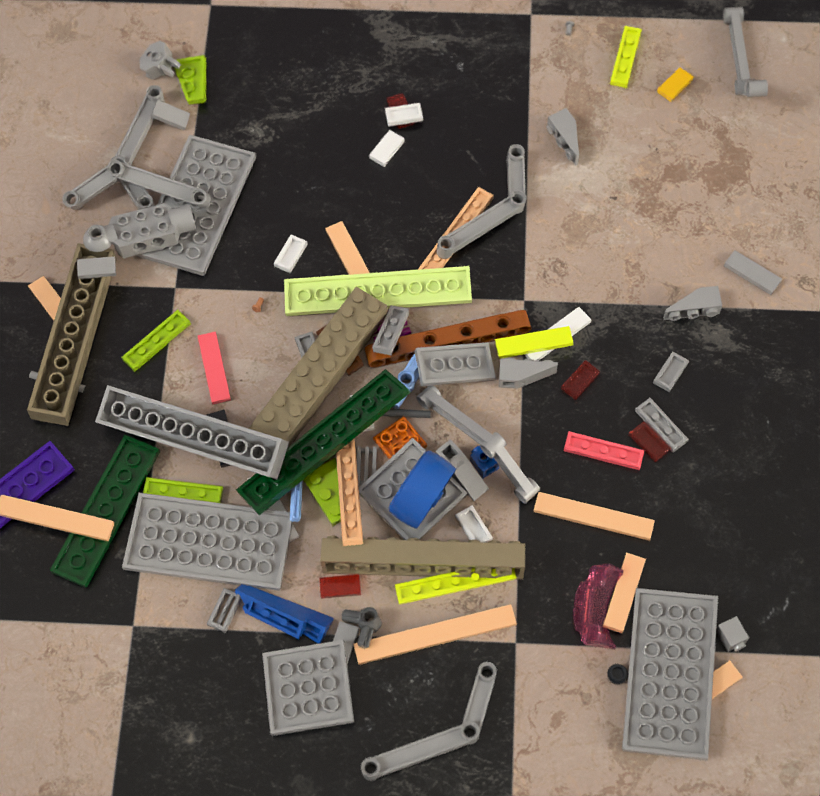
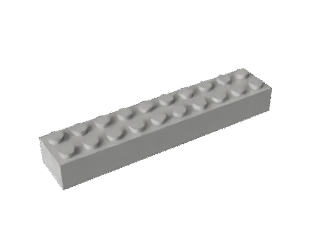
M108 385L95 421L273 479H278L289 445L288 441Z

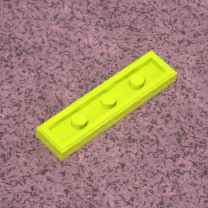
M629 26L624 27L610 85L627 88L642 29Z
M569 326L495 339L499 359L573 346L574 343Z

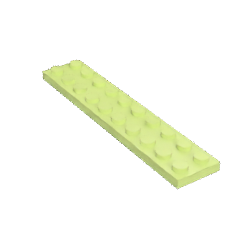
M469 266L284 279L286 316L336 313L356 286L386 304L388 309L391 305L407 308L472 303Z

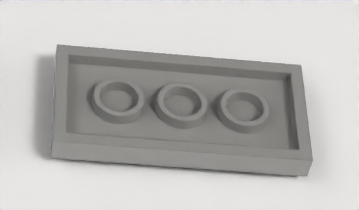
M488 342L416 348L414 351L421 386L491 381L496 378Z

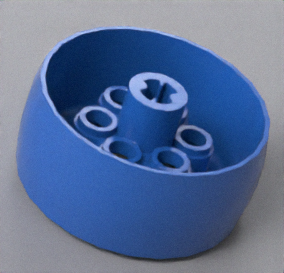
M430 450L425 451L388 507L389 512L401 522L417 529L430 509L434 508L443 495L442 491L455 473L456 468L440 455Z

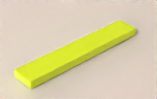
M475 567L471 568V572H474ZM495 568L492 569L491 573L494 577L498 576ZM512 568V575L498 578H479L477 573H473L471 577H452L460 575L454 571L395 584L398 603L400 605L515 580L517 578L515 569Z

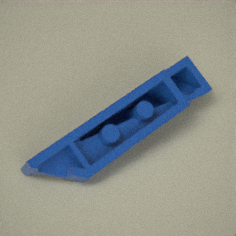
M241 584L235 589V593L240 595L244 603L243 609L246 614L297 639L304 634L316 643L321 644L334 619L252 586Z

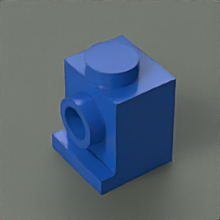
M480 445L471 451L470 462L482 479L499 469V464L496 460L489 458L482 451Z

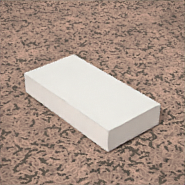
M420 103L385 108L388 126L423 121Z
M389 130L369 155L370 159L385 166L404 143V138Z
M290 235L275 260L274 266L291 273L306 248L307 241Z
M473 506L455 514L457 521L469 540H479L482 543H488L493 540V537Z

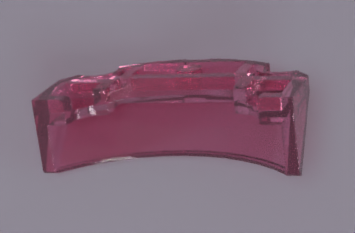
M611 564L593 565L589 569V576L585 582L581 581L575 595L573 621L575 629L579 631L582 637L581 641L585 645L616 650V645L610 637L608 628L603 627L611 593L623 575L624 570Z

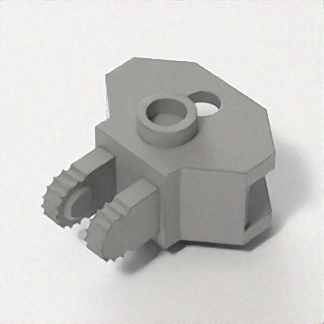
M162 41L149 45L140 58V69L145 71L147 78L152 80L166 75L173 77L175 73L171 70V67L179 68L181 66L177 60L172 58V52Z

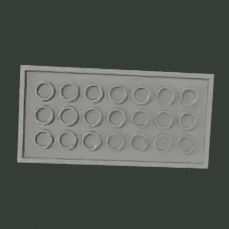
M189 135L169 179L204 190L211 198L210 204L205 208H200L162 194L157 205L166 203L172 209L190 205L196 230L181 233L177 245L136 256L204 276L256 159V153ZM204 194L198 196L197 202L203 201Z
M139 493L122 568L128 571L233 585L243 584L255 588L280 591L293 524L290 520V512L267 509L259 516L251 507Z
M636 588L622 751L708 761L718 596Z

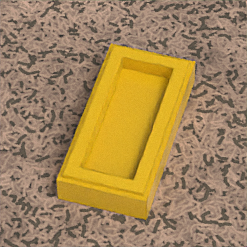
M679 67L658 88L657 93L671 102L693 80V76Z

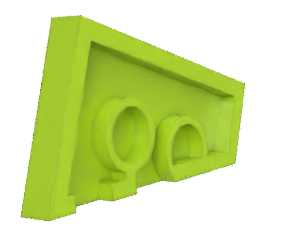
M205 56L175 59L181 64L179 68L174 67L188 104L206 102Z
M336 458L317 468L303 480L332 526L341 522Z

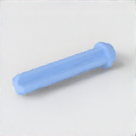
M303 481L291 489L290 520L292 522H299L301 518Z

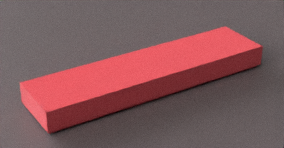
M216 331L198 335L212 405L231 401Z
M570 431L568 432L564 447L565 452L640 470L644 450Z

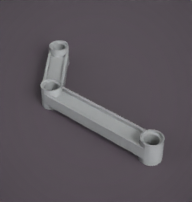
M743 7L724 8L723 19L725 24H729L737 74L735 94L747 97L767 96V80L750 79L741 25L744 19Z
M151 85L147 88V94L116 155L111 161L118 160L119 162L132 165L155 119L151 115L156 101L165 102L160 86ZM120 166L115 168V174L119 173ZM119 180L138 210L155 206L152 197L145 188Z
M514 144L510 146L506 159L508 197L450 234L440 237L436 250L440 258H450L456 251L513 215L523 211L526 202L525 150L521 145Z
M118 160L109 162L105 168L73 190L66 192L62 198L63 203L67 207L79 210L95 196L117 181L122 180L200 208L207 207L211 201L209 194L202 189L119 162ZM120 166L119 173L115 174V168ZM204 194L203 201L197 202L198 196ZM76 197L75 203L71 205V199Z
M434 385L428 386L416 397L423 408L428 410L431 407L480 444L482 451L489 458L496 460L516 487L514 493L521 502L527 503L540 491L538 484L533 479L527 478L504 448L507 443L499 433H489L442 398L441 393Z
M484 662L479 666L462 725L365 759L361 765L364 778L370 781L376 780L384 775L477 742L496 679V666L491 662ZM490 670L493 675L491 677H484L482 671ZM471 728L476 734L473 737H467L464 731ZM368 765H375L377 770L373 774L367 773L365 769Z

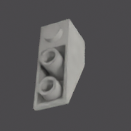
M565 108L549 116L546 127L548 132L556 138L558 146L564 149L568 160H572L576 166L579 159L576 120L568 109Z
M718 286L702 287L690 293L665 310L664 320L695 319L699 316L713 317L720 314L722 302Z
M514 358L500 359L499 388L518 389L557 373L558 362L551 360L534 361L533 359L515 360Z
M451 439L436 450V454L446 459L456 468L452 477L468 492L469 497L473 501L489 490L467 457Z

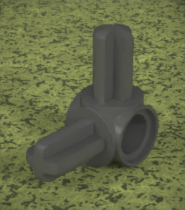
M366 607L360 612L347 609L342 612L343 621L357 623L360 629H362L357 643L358 646L363 649L368 648L373 633H376L382 626V621L377 611L372 607Z

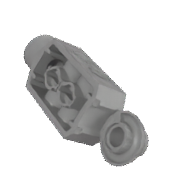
M163 203L113 216L109 225L106 226L92 225L85 232L83 243L88 250L93 252H102L113 244L115 251L124 259L177 245L181 233L196 230L190 205L172 209L169 205Z

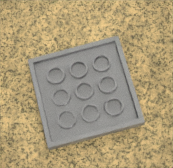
M414 438L407 442L359 487V495L403 540L409 538L420 540L468 494L451 477L442 491L443 495L434 508L430 509L417 529L401 522L389 512L388 507L394 496L426 451Z
M344 640L262 653L270 734L272 736L354 723Z

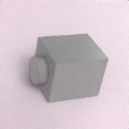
M737 616L719 624L716 629L727 652L733 649L736 652L746 646L745 643L749 637Z

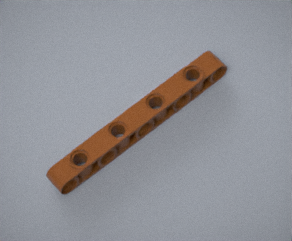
M518 310L401 336L394 348L397 352L392 353V355L373 352L372 347L374 343L367 345L364 350L369 367L376 368L409 361L415 354L416 348L493 342L495 339L528 333L532 328L527 312L525 310ZM500 325H506L507 327L501 328V327H499V326H500ZM469 333L470 336H463L462 334ZM428 341L434 342L431 345L426 344Z

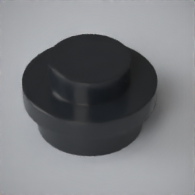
M613 664L607 671V677L611 683L620 685L627 680L628 671L621 664Z

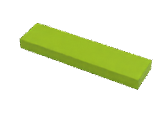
M176 310L121 357L122 360L135 372L191 324L190 320L179 310Z
M146 477L143 493L221 503L224 488L223 486Z

